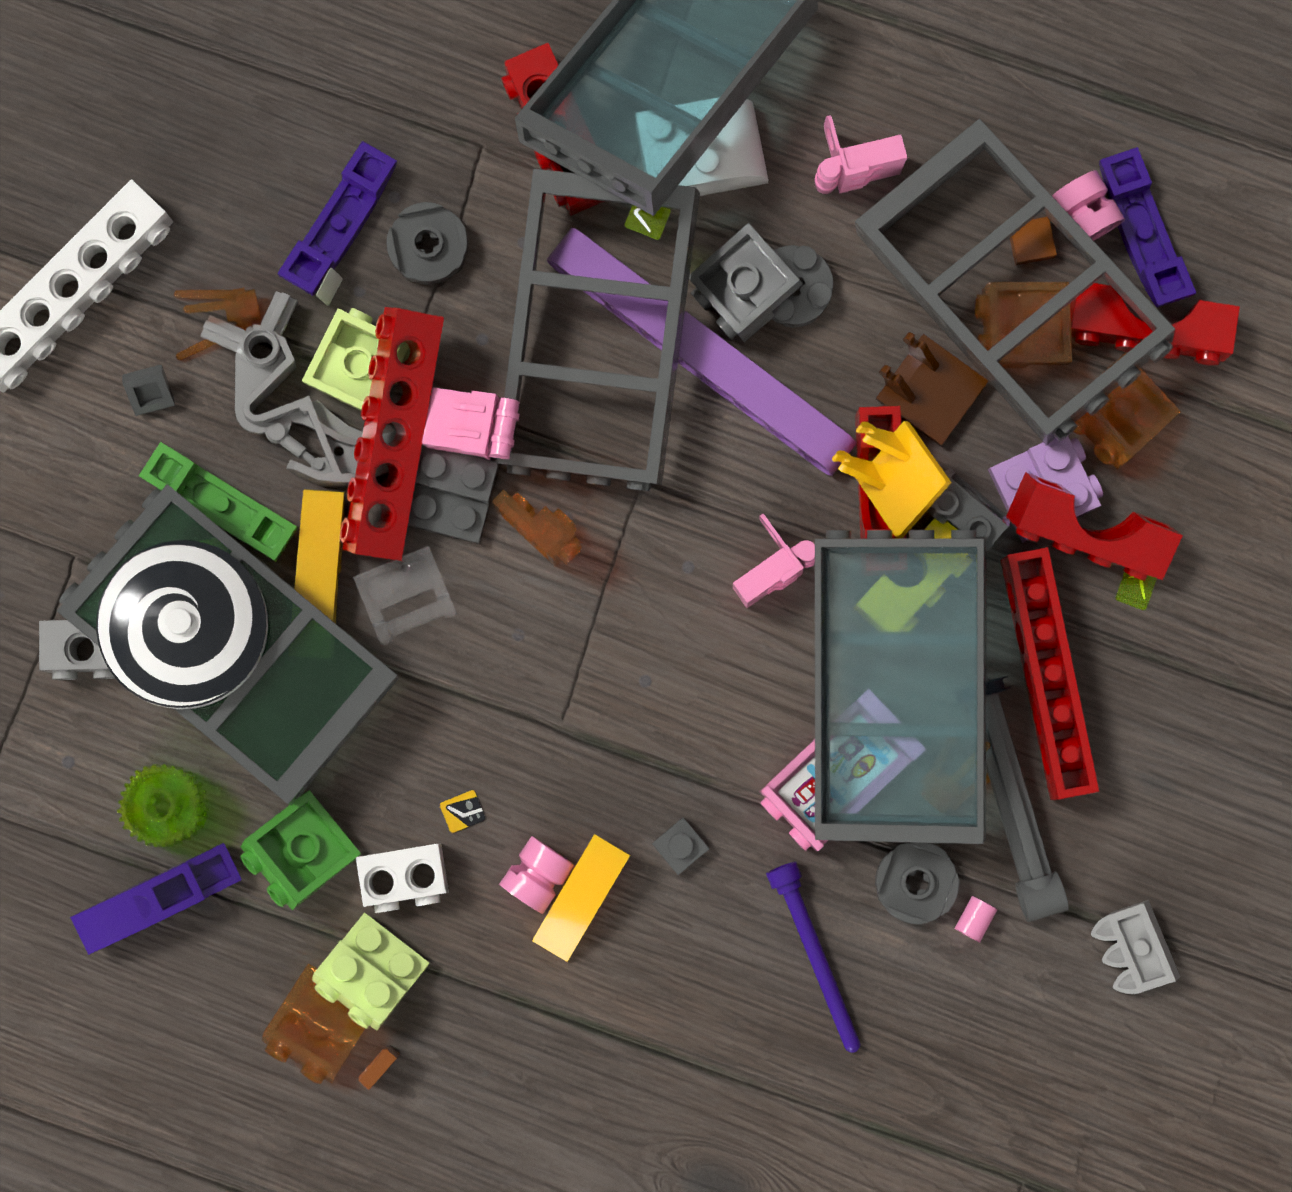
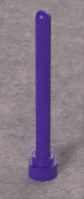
M796 861L772 869L766 873L772 889L776 888L779 895L783 894L844 1048L850 1053H855L860 1048V1041L798 889L802 886L799 880L802 874Z

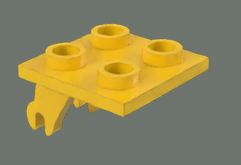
M903 421L895 432L876 428L868 422H861L856 428V432L865 433L866 435L862 440L880 449V453L873 461L852 457L847 452L838 450L832 457V460L834 462H842L838 469L857 479L890 530H892L896 538H903L952 482L909 421Z

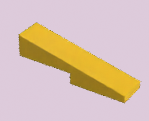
M304 489L294 590L336 624L338 574L341 573L342 558L340 530L344 520L345 492ZM294 603L291 623L302 611ZM312 619L289 646V656L330 659L334 655L335 637Z

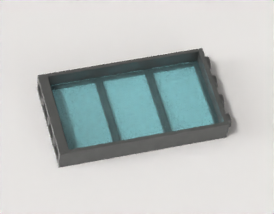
M612 0L515 117L519 142L654 216L818 10V0Z
M826 530V539H815V840L984 844L986 840L987 538H977V530H951V538H934V530H909V538H892V530H867V539H851V530Z

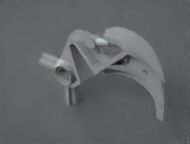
M276 291L261 324H254L253 327L249 326L246 330L210 315L204 323L201 337L236 352L235 413L241 427L249 433L266 434L267 439L271 443L281 444L297 458L301 457L311 465L310 468L290 460L286 469L294 475L323 487L348 488L351 478H355L358 461L354 458V449L357 439L362 437V431L348 426L318 400L312 402L309 396L260 415L252 414L296 369L295 360L287 340L282 335L298 301L286 293ZM258 343H268L273 347L271 354L266 358L258 359L251 355L252 348ZM292 423L305 425L315 431L325 457H313L306 451L307 448L288 434ZM396 431L383 434L386 444L394 439ZM342 448L344 453L341 456H336L334 450ZM385 463L377 468L376 480L389 474Z

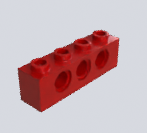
M549 43L504 61L506 75L501 77L509 99L512 100L517 97L523 109L530 100V93L535 89H539L557 68L558 63ZM571 94L550 121L564 126L567 130L594 144ZM534 151L542 170L549 169L551 171L563 172L561 169L562 165ZM553 195L558 207L566 205L570 216L604 202L601 200Z

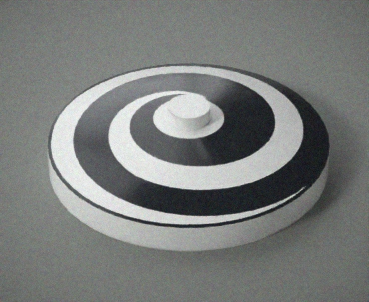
M190 540L162 542L143 549L130 557L117 569L107 583L99 602L96 618L98 645L101 655L112 675L121 685L137 697L149 703L173 709L203 707L222 700L236 691L257 667L265 649L268 633L266 604L258 584L248 570L236 558L220 548Z

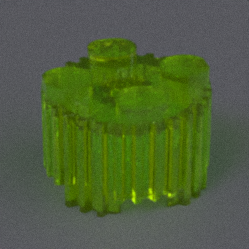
M152 764V767L144 766L143 770H136V776L130 777L131 783L124 784L126 791H121L120 794L123 796V799L119 800L118 803L121 804V808L117 809V813L122 814L119 822L125 823L122 827L123 830H130V836L137 837L138 842H145V845L154 847H174V845H182L183 841H190V836L197 835V830L204 827L208 818L207 811H209L205 804L209 802V799L204 798L207 791L201 790L203 783L196 782L198 777L193 775L191 771L169 764ZM162 795L171 802L167 815L156 811V806L161 804L160 796Z

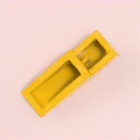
M594 834L532 941L568 962L630 855Z

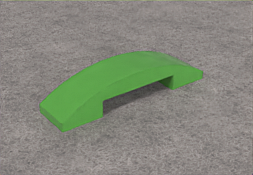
M162 442L159 443L139 474V477L161 491L168 484L217 526L277 562L298 529L296 525L241 493Z

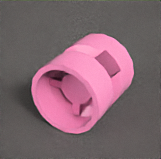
M1097 170L1078 177L1052 195L1093 241L1107 234L1125 220L1116 202L1106 199L1105 195L1108 189Z
M531 836L519 854L521 864L512 865L499 885L534 910L543 914L556 895L553 887L555 885H563L575 865L540 840Z

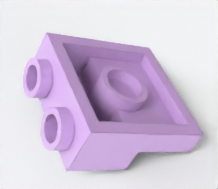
M1067 437L1060 442L1055 438L1047 446L1043 442L1029 448L1024 453L988 469L1007 512L1025 472L1060 484L1075 496L1074 509L1076 518L1101 506L1098 498L1103 497V490L1095 475L1092 474L1087 477L1081 464L1082 461L1086 460L1085 452L1077 438L1070 440ZM1019 535L1022 543L1029 540Z

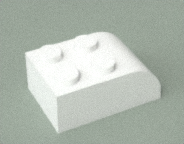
M717 100L675 108L701 121ZM745 100L679 185L696 187L700 192V196L768 184V175L754 105L751 100ZM652 112L637 114L636 132L644 172L656 178L691 133Z

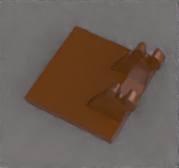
M908 332L903 341L908 345L909 354L895 373L891 371L890 366L883 365L879 373L885 380V386L876 397V400L884 406H900L901 418L903 420L909 421L914 428L939 446H942L986 386L988 380L923 334L917 341L914 338L915 335Z

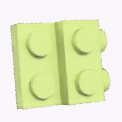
M351 308L349 313L337 309L302 382L361 411L365 397L370 394L372 380L369 379L368 369L371 358L377 354L379 342L375 334L376 326L371 324L373 318L354 308ZM405 341L397 349V357L401 363L405 362L410 354L409 346Z
M364 912L343 940L339 941L314 972L312 981L317 984L314 988L323 998L331 1003L338 1000L349 1009V1017L355 1023L365 1029L371 1026L377 1031L428 967L429 962Z

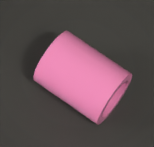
M972 896L954 929L980 943L997 909Z

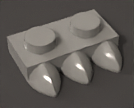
M1149 900L1111 912L1095 924L1091 932L1092 937L1103 941L1117 940V943L1113 944L1105 952L1102 962L1112 967H1128L1127 970L1117 977L1113 989L1125 994H1137L1175 982L1180 978Z

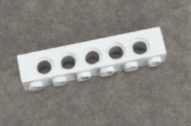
M132 179L0 310L1 392L4 393L8 388L14 389L19 386L28 374L26 370L37 359L40 361L50 355L56 347L55 341L65 331L70 332L83 321L85 317L84 312L94 302H101L111 293L113 289L112 283L122 273L128 274L133 271L142 259L140 255L151 244L153 246L159 244L170 231L169 226L173 223L172 219ZM127 224L136 225L135 233L131 238L126 240L118 238L119 231L123 226ZM107 253L106 263L102 267L97 269L90 267V261L95 254ZM70 281H78L77 292L71 297H62L64 285ZM44 309L49 310V320L42 326H34L33 320L36 313ZM20 338L21 346L18 352L7 356L5 354L6 344L11 339Z

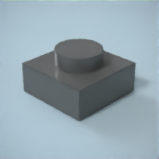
M162 364L122 375V383L135 416L175 406L174 395Z
M684 817L652 843L677 875L709 850L708 846Z

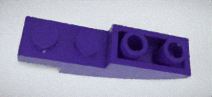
M221 843L70 918L89 955L195 905L242 879L225 844Z

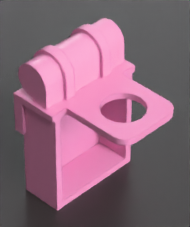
M831 115L826 116L824 132L831 158L825 159L817 169L814 179L817 191L822 194H829L838 186L840 194L861 189L871 181L901 174L907 160L901 135L840 148Z
M433 387L422 444L429 449L481 456L487 460H490L491 457L509 459L511 448L514 447L515 442L513 436L516 422L519 421L520 414H518L520 402L509 398H499L496 394L479 391L467 393Z
M761 514L759 519L780 550L733 582V589L746 608H749L775 590H783L803 574L804 568H810L815 564V544L813 542L804 540L790 549L764 514Z

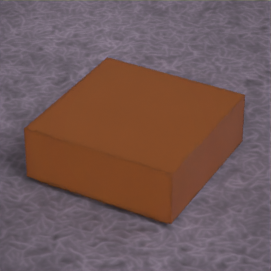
M1048 217L1032 219L1010 237L1015 266L1053 259L1057 256Z
M391 1045L386 1046L360 1074L358 1081L370 1090L401 1054Z

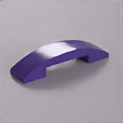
M362 141L342 171V180L304 240H298L278 271V276L313 296L319 290L329 269L333 268L335 270L360 233L380 199L397 165V160Z
M1138 147L1101 159L1099 166L1103 182L1108 189V199L1116 202L1125 218L1124 222L1118 226L1123 243L1146 292L1156 308L1194 296L1196 291L1182 256H1176L1151 194L1150 187L1152 181Z

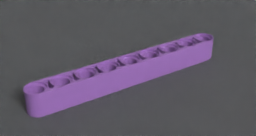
M571 228L546 259L550 266L560 274L649 284L575 228ZM583 291L662 351L668 301ZM685 311L678 363L817 469L832 476L842 464V462H834L832 457L838 450L849 454L855 447L856 441L843 429Z

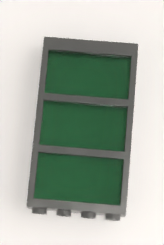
M167 484L162 491L156 488L143 502L142 508L145 510L134 522L131 519L128 520L117 531L114 537L117 542L107 554L101 551L93 558L87 567L90 573L79 585L73 583L59 599L62 605L57 612L98 645L96 618L103 591L117 569L136 553L162 542L190 540L218 547L236 558L253 576L266 604L268 633L262 657L253 673L242 686L224 699L203 707L174 710L283 801L292 806L399 680V677Z

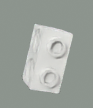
M441 843L356 857L363 907L374 905L375 913L400 909L399 901L414 898L416 906L439 903V894L449 892ZM421 863L431 866L435 873L433 883L427 888L418 886L413 879V871ZM380 870L387 871L393 877V888L388 894H380L373 887V877Z

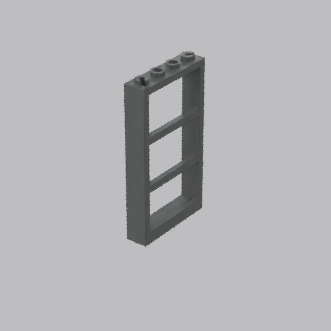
M980 118L855 221L856 232L859 238L1046 446L1055 438L1059 442L1067 438L1077 428L1078 425L1075 422L1087 412L1091 416L1097 413L1110 400L1107 396L1118 386L1122 389L1130 386L1141 375L1139 369L1149 360H1152L1154 363L1160 361L1173 348L1171 342L1174 338L1175 328ZM986 150L1031 201L928 285L886 239L883 233L978 154ZM1040 212H1043L1087 259L1091 266L987 351L939 296ZM1103 277L1153 332L1048 418L998 362Z
M533 169L504 398L519 401L522 376L656 392L646 470L513 453V447L511 448L509 459L496 458V463L506 464L507 473L530 476L531 468L547 470L546 478L570 481L571 473L587 475L586 483L610 486L611 478L627 480L626 488L650 491L651 483L662 485L700 192L696 187L678 185L661 206L662 208L680 209L670 287L536 271L546 194L631 203L576 173ZM534 285L668 301L658 379L524 362Z

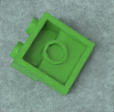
M310 790L299 797L292 806L286 807L248 836L240 846L244 851L240 857L246 868L254 875L261 872L271 884L267 887V892L272 900L280 907L287 904L292 911L322 888L331 878L356 860V857L361 855L359 850Z

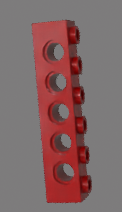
M385 307L384 314H381L377 320L375 330L376 338L379 339L377 354L371 358L368 369V376L372 383L370 394L365 397L361 409V417L365 423L362 437L357 439L354 449V458L358 461L355 478H351L347 490V499L351 502L348 518L343 520L340 530L343 550L358 555L402 561L444 317L401 308ZM405 341L409 346L410 354L408 359L401 363L397 357V349ZM396 382H399L402 386L403 394L397 403H393L390 398V389ZM392 423L396 434L394 439L386 444L383 439V430L386 425ZM385 463L389 474L385 482L378 484L375 477L376 470ZM379 504L382 511L381 517L378 522L371 525L368 518L369 511L374 505Z
M1046 547L1007 555L1000 561L1050 800L1099 792L1049 549Z

